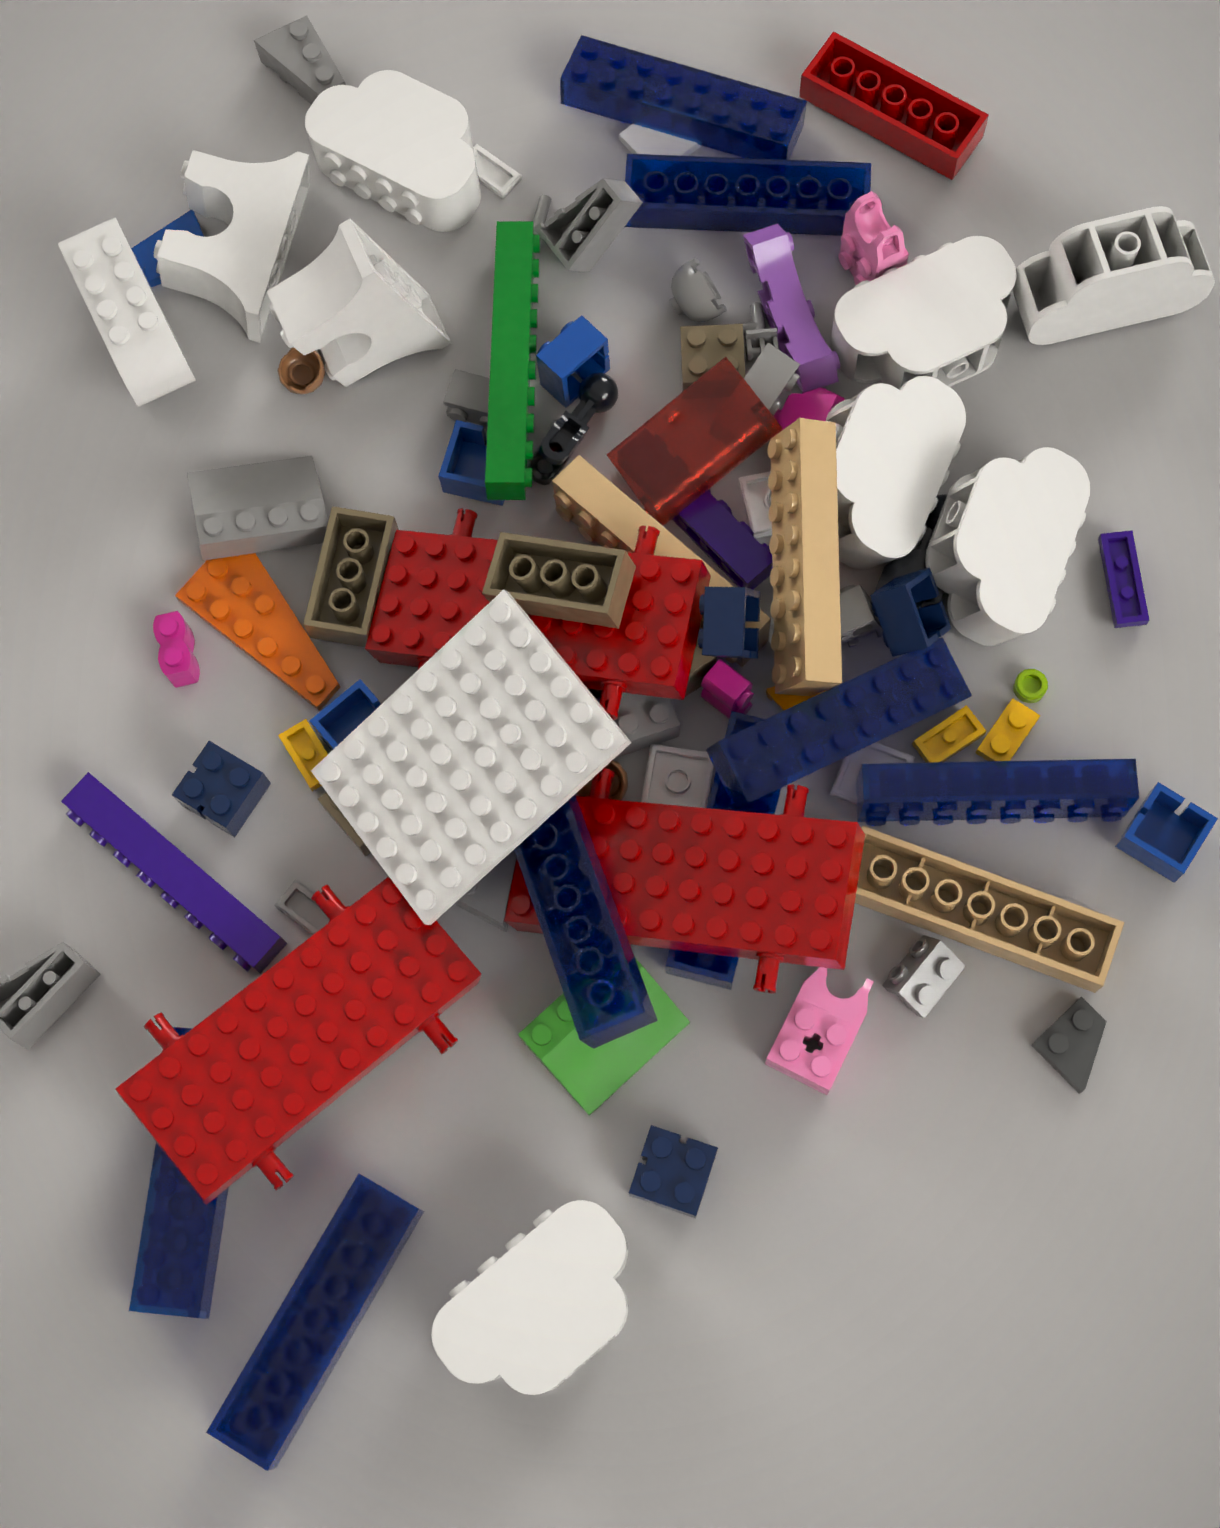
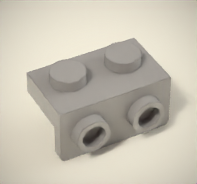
M923 935L910 946L909 953L902 962L889 972L888 979L883 984V987L888 992L896 994L917 1016L925 1018L966 966L941 940Z

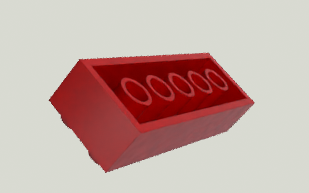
M834 31L801 75L800 98L951 180L955 178L985 133L989 114Z

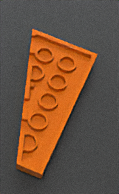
M256 553L206 560L176 593V598L319 711L341 688Z

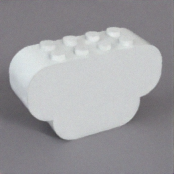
M382 70L369 75L358 88L351 85H337L324 90L308 109L305 116V128L317 166L334 184L340 187L346 186L354 190L363 199L370 198L378 202L389 212L396 211L402 214L415 225L421 224L438 232H450L461 228L477 210L481 201V190L469 120L464 106L456 99L401 72Z
M1157 206L1083 223L1066 230L1051 243L1048 251L1030 257L1016 268L1017 277L1012 292L1029 341L1036 345H1047L1184 312L1208 297L1215 284V279L1194 224L1186 220L1176 221L1174 213L1170 208Z
M116 217L59 242L58 245L114 364L136 405L140 407L196 381Z
M970 236L955 243L948 242L929 255H919L911 260L909 264L898 269L896 267L890 268L882 276L874 280H864L858 283L854 289L846 292L839 299L835 308L830 349L831 351H836L839 357L840 370L848 378L856 382L874 383L882 381L884 384L892 385L897 389L918 376H930L951 387L985 371L996 358L1006 327V311L1017 277L1015 264L1005 248L996 240L985 236Z
M930 376L915 377L898 389L889 384H873L851 399L836 404L830 410L825 420L836 423L839 561L853 569H871L903 557L914 549L917 542L921 540L926 532V520L938 503V498L936 497L938 491L947 480L950 462L960 449L961 444L959 441L966 424V412L963 402L952 388Z
M1043 447L1029 453L1019 461L1004 457L997 458L975 472L961 477L949 489L926 551L925 563L926 568L930 567L936 586L949 594V617L954 627L965 637L982 645L995 646L1037 630L1052 612L1056 604L1054 597L1058 586L1065 578L1066 570L1064 568L1068 557L1076 547L1075 537L1078 529L1085 521L1086 513L1084 511L1090 497L1088 475L1083 466L1073 457L1058 449Z
M577 1200L564 1204L554 1213L550 1209L546 1210L533 1221L536 1227L526 1236L522 1232L505 1245L508 1252L499 1259L494 1256L489 1258L477 1269L480 1275L472 1282L464 1280L449 1292L452 1299L437 1313L432 1325L431 1336L436 1354L455 1377L473 1384L490 1382L502 1377L511 1388L520 1393L528 1395L542 1394L562 1384L621 1332L628 1317V1300L623 1288L616 1279L626 1266L628 1244L621 1228L603 1207L591 1201Z

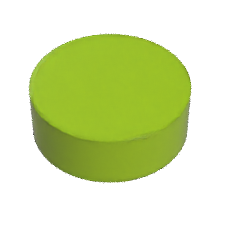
M1036 669L1021 671L1013 684L1016 697L1025 703L1040 701L1048 689L1047 678Z

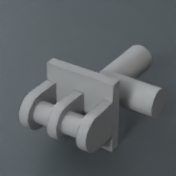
M759 302L750 305L752 322L735 323L743 324V335H746L745 352L748 361H751L752 357H759L767 343H770L779 350L777 328H765L763 307Z

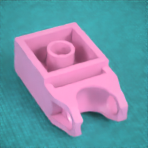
M872 191L859 197L845 214L838 257L842 267L845 270L849 269L853 275L855 285L864 280H874L882 276L890 268L896 267L898 269L907 265L909 256L904 245L903 232L898 226L893 225L891 227L888 224L882 211L881 200Z
M819 967L817 971L804 981L766 1058L765 1065L827 1095L867 1014L868 993L874 981L867 978L864 985L855 995L850 998L841 999L832 995L826 986L828 968ZM814 1039L818 1042V1046L821 1047V1051L815 1049L813 1053H809L805 1050L807 1045L803 1044V1042Z

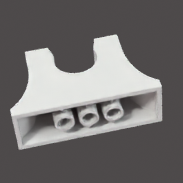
M193 150L189 161L185 160L181 169V179L185 181L183 194L187 195L188 208L206 218L219 219L229 226L220 234L209 237L197 236L184 230H165L162 241L157 240L154 249V258L158 261L156 272L160 274L163 287L195 295L218 305L239 322L248 340L260 343L270 314L269 305L272 304L267 291L280 282L310 188L309 154L297 151L277 161L245 163Z
M351 219L339 225L338 231L330 245L314 261L267 291L272 302L269 305V309L283 328L280 334L285 344L289 348L294 347L303 355L317 350L324 356L326 361L324 368L332 381L337 380L345 387L397 359L422 351L443 349L451 344L429 293Z

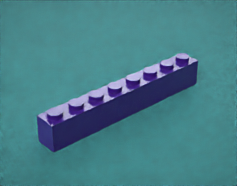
M89 772L61 800L69 808L66 815L80 827L84 823L88 824L93 829L89 835L103 847L110 843L117 849L112 855L127 868L131 863L139 868L140 871L136 876L150 888L155 884L161 887L164 892L160 896L174 909L180 904L188 911L184 917L196 928L200 929L204 925L213 932L208 938L223 951L227 946L235 951L237 954L233 960L247 972L253 967L261 974L286 946L287 942Z

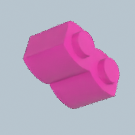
M178 611L155 616L153 632L157 642L160 644L158 662L162 672L175 688L197 683L200 676V668L193 654L195 640L191 628Z
M719 659L702 680L701 687L703 690L701 697L731 721H734L737 717L742 719L753 705L750 702L754 695L751 692L753 684L722 659Z

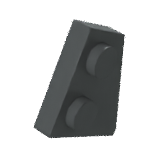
M1081 996L1031 1046L1080 1094L1086 1089L1107 1021Z

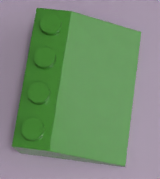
M619 942L527 1025L518 1036L590 1116L690 1024V1021L640 962Z

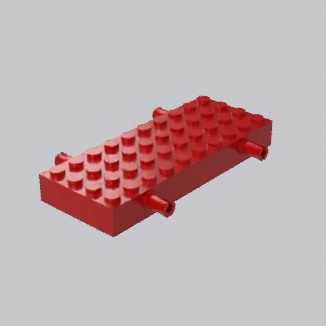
M463 508L458 509L453 533L450 535L396 530L365 650L379 663L418 667L419 669L490 603L484 597L482 591L498 540L472 537L475 521L478 517L476 512L466 509L464 514ZM646 526L639 527L635 550L632 553H628L636 565L619 629L527 614L583 684L590 689L602 690L600 705L611 715L613 720L618 719L622 693L684 700L702 620L699 601L701 595L705 594V586L709 587L711 575L702 560L654 555L660 531L652 526H648L647 532L645 531Z
M603 768L602 772H599L592 778L589 796H572L519 845L504 921L517 931L561 936L558 956L555 964L568 968V965H570L571 969H576L581 940L589 939L756 959L759 961L753 989L763 993L768 990V993L771 994L776 993L780 963L845 969L865 833L858 822L804 817L807 794H809V789L805 786L797 785L796 790L794 789V784L788 785L783 814L775 815L609 799L615 773L612 770Z
M389 876L351 906L345 907L328 884L321 888V893L319 890L316 891L311 899L315 901L330 919L328 924L185 1035L180 1036L162 1012L154 1016L161 1030L151 1019L144 1025V1028L148 1030L163 1050L153 1060L115 1088V1090L206 1205L256 1166L266 1176L276 1191L283 1187V1182L276 1172L280 1174L286 1183L294 1175L274 1153L276 1148L418 1032L423 1031L441 1054H444L448 1051L447 1048L453 1047L458 1042V1039L454 1037L439 1019L440 1014L479 983L482 974L437 921L431 925H425Z

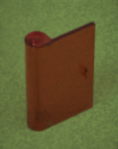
M725 357L606 455L645 507L643 510L664 526L765 445L772 437L781 432L783 428L727 357Z

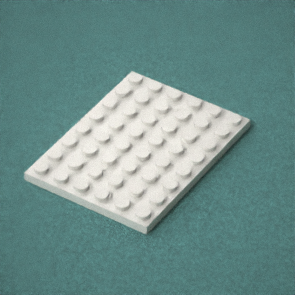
M503 589L318 763L311 772L425 925H431L629 746L631 741L512 595Z

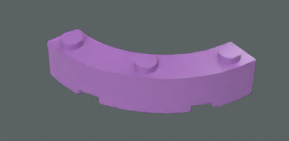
M775 224L743 235L751 271L753 274H758L759 281L763 287L762 290L757 292L770 328H777L779 350L800 364L795 372L800 376L796 382L798 387L804 393L839 382L837 370L840 369L839 357L836 351H831L823 339L813 319L815 318L813 305L810 300L806 301L791 253L794 250L791 234L789 232L786 233L779 224Z

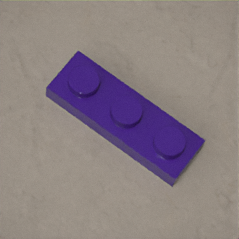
M1133 530L1100 534L1098 543L1114 628L1147 625L1150 620Z

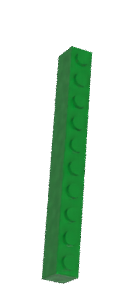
M497 221L485 470L487 500H526V487H532V468H527V460H533V440H528V433H534V413H529V406H535V387H530V380H536V361H531V354H537V335H532V328H538V310L533 309V303H538L539 287L538 284H533L534 278H539V259H534V253H540V234H534V221Z

